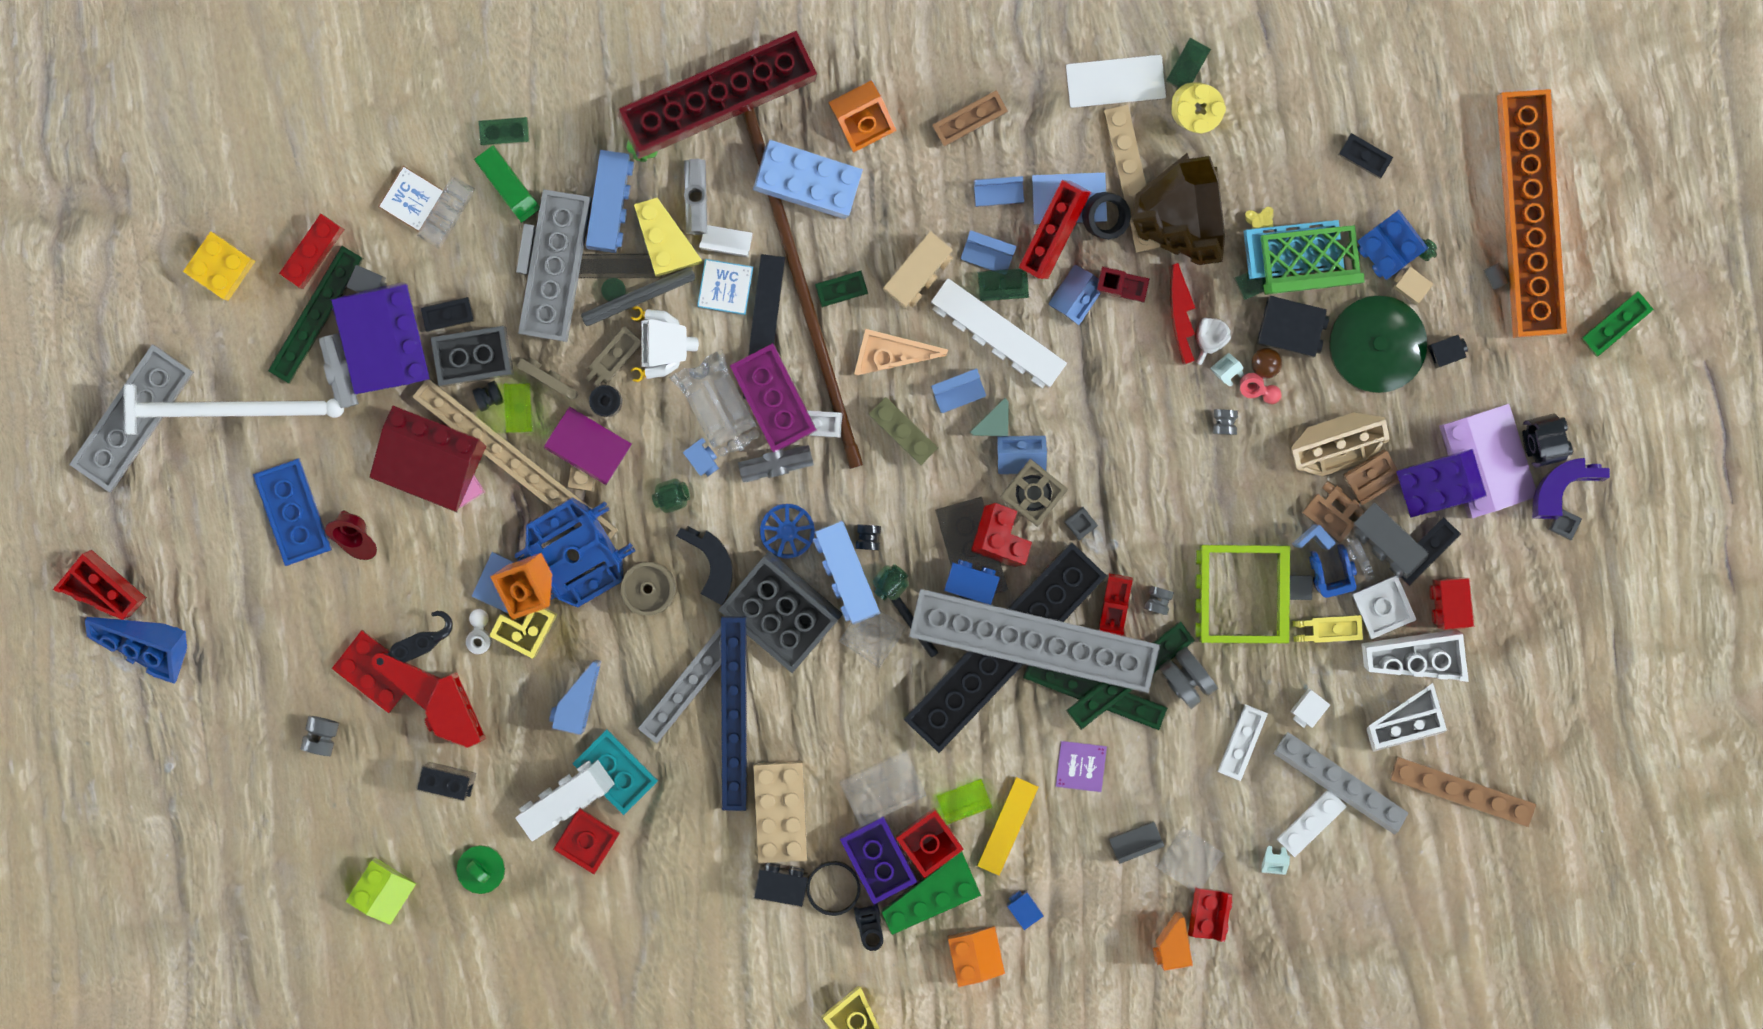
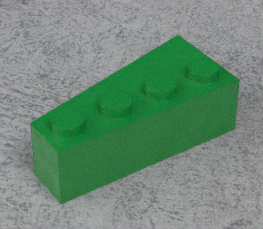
M961 851L927 877L920 879L910 889L906 890L882 909V914L892 935L981 896L963 852Z

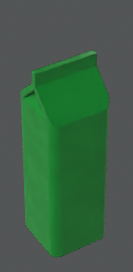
M494 145L474 159L521 223L540 210V206Z

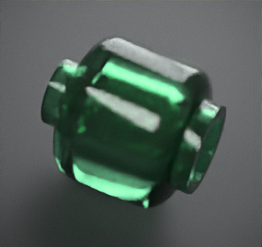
M673 478L656 485L655 494H652V500L656 508H660L664 513H671L686 507L687 501L690 500V492L685 482Z
M896 564L883 566L873 579V585L876 587L874 593L884 601L887 598L897 600L909 585L907 580L908 574Z

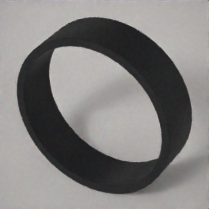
M828 861L817 866L810 874L807 882V896L811 905L820 913L829 916L842 915L851 910L858 901L860 882L856 872L849 865L839 861ZM825 866H842L852 873L857 882L856 897L843 910H824L811 897V879L819 869Z

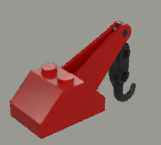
M434 611L431 613L433 617L440 616L444 619L445 626L443 629L434 632H419L392 645L389 653H377L373 656L371 662L375 669L426 711L427 717L424 718L429 732L433 731L438 737L468 748L482 742L486 737L458 673L440 678L406 663L430 652L441 640L450 635L453 628L452 618L444 611Z

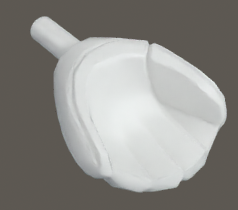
M1211 318L1200 320L1196 331V338L1202 351L1196 361L1197 364L1202 365L1207 353L1212 354L1218 351L1230 341V329L1225 322Z

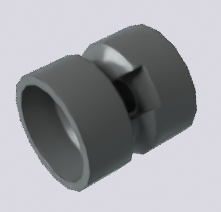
M309 715L305 727L308 734L303 736L300 749L317 755L331 756L334 747L332 737L337 735L339 722Z

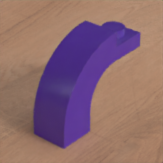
M1585 458L1573 459L1554 468L1545 475L1537 486L1532 503V519H1558L1563 516L1562 497L1566 487L1575 481H1605L1610 478V468H1602L1601 464H1588L1587 468H1585Z

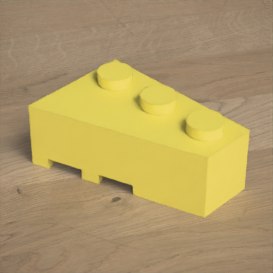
M658 198L634 204L656 277L703 263Z

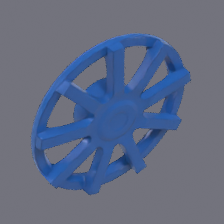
M794 504L775 506L766 513L760 526V536L764 546L775 556L781 558H794L806 552L811 546L815 534L811 516L803 508ZM785 508V521H781L774 512ZM789 508L800 511L793 521L789 520ZM770 515L776 520L778 527L765 525ZM804 515L810 525L797 527L796 523ZM764 529L776 531L777 535L766 541ZM810 529L809 540L798 535V531ZM777 539H781V544L777 552L774 549H772L769 544L776 541ZM798 539L806 545L797 552L793 540ZM786 542L790 543L793 551L792 554H782Z

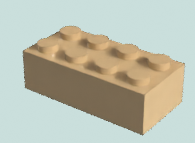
M803 761L754 763L758 863L807 861Z

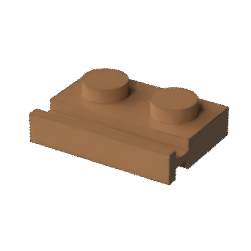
M1385 449L1343 474L1362 506L1400 483L1396 472L1398 469Z

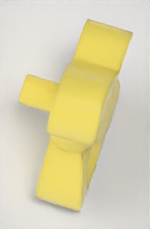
M1271 207L1264 208L1261 213H1256L1252 210L1245 213V220L1252 225V229L1273 227V209Z

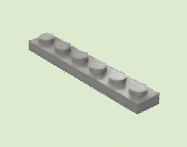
M721 626L638 728L656 744L721 665Z
M1289 732L1283 736L1274 752L1276 756L1394 835L1399 832L1408 815L1407 811Z

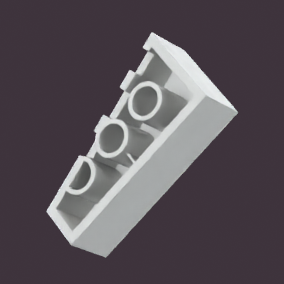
M599 760L592 764L590 761H587L577 768L578 774L573 777L568 774L558 781L559 787L553 791L549 787L538 795L540 800L534 804L530 800L519 808L521 813L515 818L531 841L554 828L561 820L564 821L572 816L580 807L583 809L597 797L599 798L615 784Z

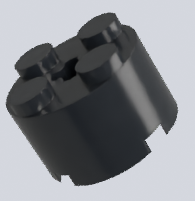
M1553 413L1523 422V425H1527L1526 430H1522L1523 444L1527 456H1533L1536 461L1532 462L1534 467L1538 468L1565 461L1569 455H1573L1572 444L1567 439L1566 431L1568 430V425L1564 417L1559 418Z

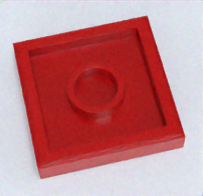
M579 808L553 850L595 875L620 832Z

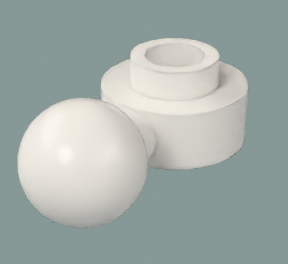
M476 609L469 616V621L474 630L468 634L466 646L470 652L482 654L491 645L490 634L484 630L489 621V616L486 611ZM479 638L482 641V645L476 646L474 639Z

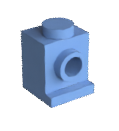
M701 438L683 453L700 476L706 474L708 477L717 471L719 467L714 461L717 456L709 446L704 448L703 444L706 441L704 438Z

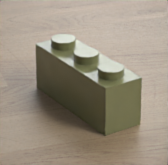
M887 397L869 413V416L920 465L938 449Z

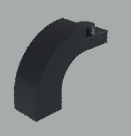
M687 526L686 529L681 527L676 537L699 548L709 560L710 575L700 594L723 605L733 581V565L728 550L721 540L708 530L703 538L699 537L701 532L690 526Z

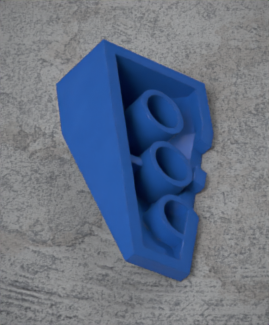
M87 617L85 619L88 638L111 652L116 650L127 657L126 661L134 664L136 661L147 668L146 673L175 684L187 651L186 631L164 623Z

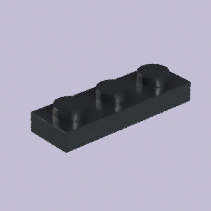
M1443 517L1418 542L1428 553L1427 559L1408 579L1403 576L1401 579L1410 587L1461 536V533Z

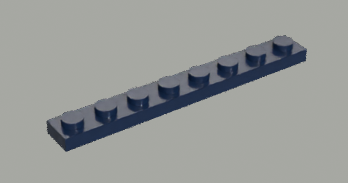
M742 616L721 617L722 811H747L746 617Z

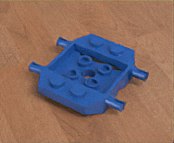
M572 497L526 525V547L514 555L515 558H518L517 561L542 553L552 573L550 601L557 597L558 600L578 608L622 582L624 578L623 559L634 553L635 548H631L633 546L631 543L619 550H616L598 521L600 515L610 510L608 506L605 507L607 505L606 502L595 508H590ZM581 522L582 525L544 548L541 546L543 543ZM569 549L576 550L579 553V559L576 561L570 560L567 556V551ZM605 561V563H603L602 565L598 566L597 568L591 570L590 572L584 574L583 576L579 577L578 579L572 581L571 583H569V584H567V585L565 584V583H567L568 581H570V580L574 579L575 577L579 576L580 574H582V573L586 572L587 570L593 568L594 566L598 565L599 563Z

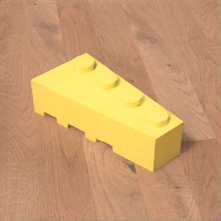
M860 986L853 989L821 1016L830 1029H880Z

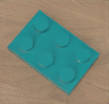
M608 729L572 763L576 768H579L587 761H590L592 764L599 760L615 783L604 796L623 815L659 781Z

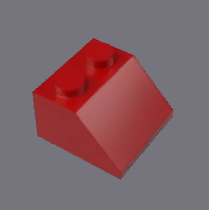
M935 807L895 835L896 840L924 878L964 850Z

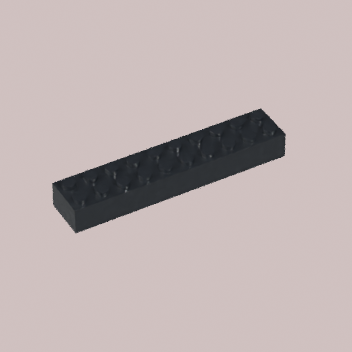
M1070 542L1007 609L1064 622L1107 575L1075 544ZM966 651L903 719L940 753L1024 664Z

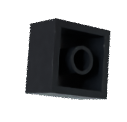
M775 862L766 863L765 865L761 864L754 899L802 907L808 873L804 872V868L790 866L789 869L780 868V864Z

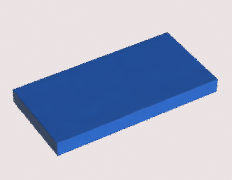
M300 458L253 474L285 566L332 550Z

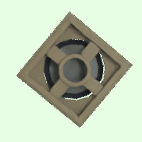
M1029 459L1000 495V498L1035 526L1039 527L1067 492L1068 488L1032 459Z

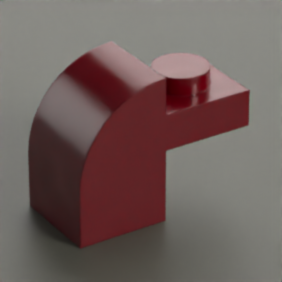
M1102 266L1097 292L1144 303L1150 278L1127 274L1126 271Z

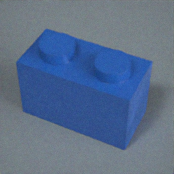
M960 559L958 564L952 562L944 591L991 605L1000 578L995 576L996 571L986 567H982L981 571L972 568L973 563Z

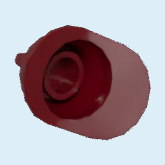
M343 510L335 521L329 522L326 525L325 532L327 536L350 556L359 560H369L376 556V543L366 534L367 526L360 516Z

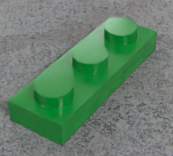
M1637 291L1581 339L1592 353L1598 357L1654 309L1641 293Z

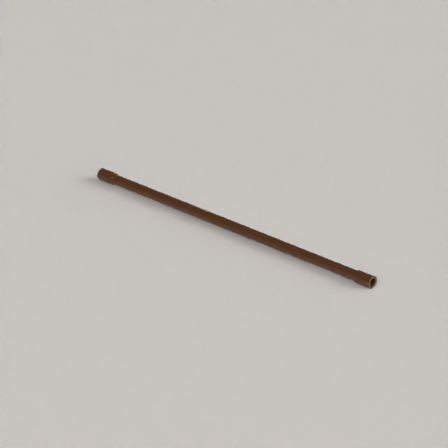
M753 108L744 112L743 116L758 166L760 167L765 143ZM768 195L833 412L842 413L841 438L849 469L862 466V458L851 430L782 199Z

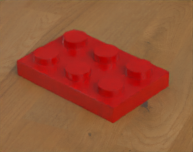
M361 630L331 669L387 713H391L405 693L375 669L371 662L375 654H387L390 651L364 630Z

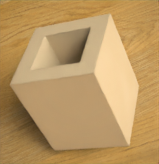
M1408 267L1405 270L1401 269L1393 278V281L1396 283L1392 288L1416 305L1421 302L1433 286V283L1412 267Z

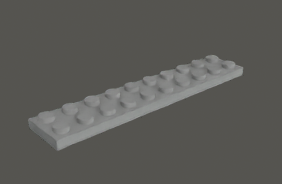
M920 589L909 637L1147 693H1149L1160 646L1155 643Z

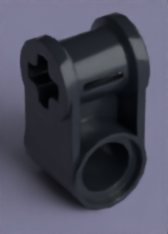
M878 903L864 908L853 907L863 946L869 951L880 949L883 944V932ZM870 933H876L880 938L879 943L875 946H871L866 942V936Z

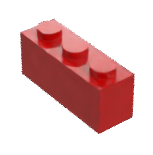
M320 213L279 274L297 287L304 289L345 229Z

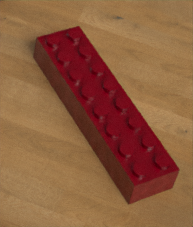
M796 30L618 108V117L637 158L641 159L808 85L816 80L817 72Z

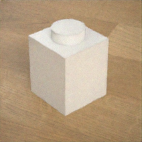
M1307 689L1290 712L1295 715L1293 720L1303 728L1306 725L1313 728L1330 704L1312 690Z

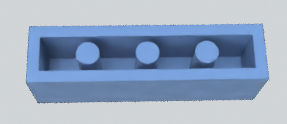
M600 150L586 247L589 250L617 253V247H622L623 233H620L621 223L625 224L627 209H623L624 200H629L631 185H627L628 175L632 176L634 170V161H630V154Z

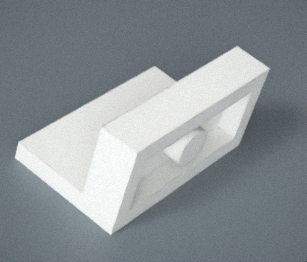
M707 225V233L702 235L699 248L749 257L753 233Z

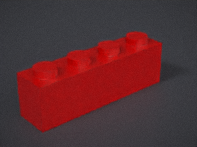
M1061 180L1019 265L1020 269L1039 279H1049L1091 191L1072 181Z

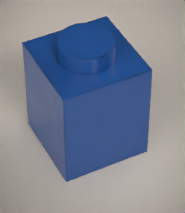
M1018 890L1008 898L1007 907L1024 930L1044 917L1027 890L1024 892Z

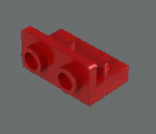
M1195 887L1188 936L1225 942L1229 930L1228 920L1232 909V894L1221 890Z

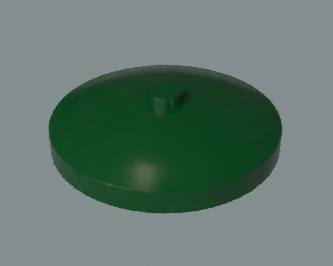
M1370 296L1353 302L1337 317L1330 333L1329 351L1335 369L1347 383L1365 392L1384 393L1403 387L1418 374L1426 358L1427 335L1421 319L1410 306L1393 297Z

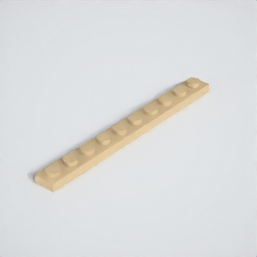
M425 380L413 395L414 399L452 429L480 439L487 446L483 453L552 509L572 497L588 506L432 380ZM600 515L598 521L611 540L618 532V529ZM579 522L578 524H576V525H574V526H575L576 528H578V527H580L582 524H581V522Z

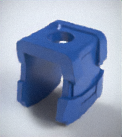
M1338 544L1337 547L1345 579L1325 584L1319 555L1316 551L1310 552L1309 561L1311 569H1314L1315 573L1313 582L1316 590L1325 598L1356 590L1354 575H1357L1354 561L1349 560L1348 552L1343 544Z

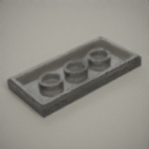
M982 496L936 509L935 512L950 565H952V562L958 564L960 559L973 563L972 568L981 571L982 567L995 570V576L1000 577L995 594L1007 591L1008 587L1001 562L972 552L985 507ZM960 596V598H962V599L972 600V599H969V598Z

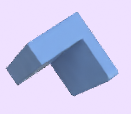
M1023 176L974 180L975 207L1024 203Z
M970 230L961 260L1006 275L1016 246Z
M1074 265L1050 300L1049 305L1063 313L1074 323L1080 325L1101 294L1097 292L1099 279L1085 269Z
M977 368L931 386L941 413L986 396Z
M997 436L998 474H1017L1029 459H1032L1046 471V436Z
M1315 524L1292 543L1294 547L1301 548L1313 538L1322 549L1327 550L1336 544L1320 525Z

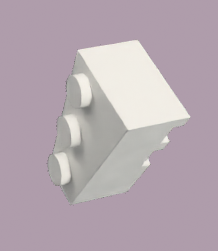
M1433 683L1366 728L1373 752L1441 734L1447 730Z

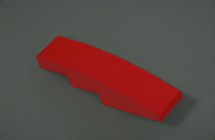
M1179 263L1171 266V317L1176 343L1183 365L1195 361L1186 339L1195 335L1187 314L1188 311L1195 309V305Z
M1109 573L1099 622V631L1120 636L1124 635L1133 577Z

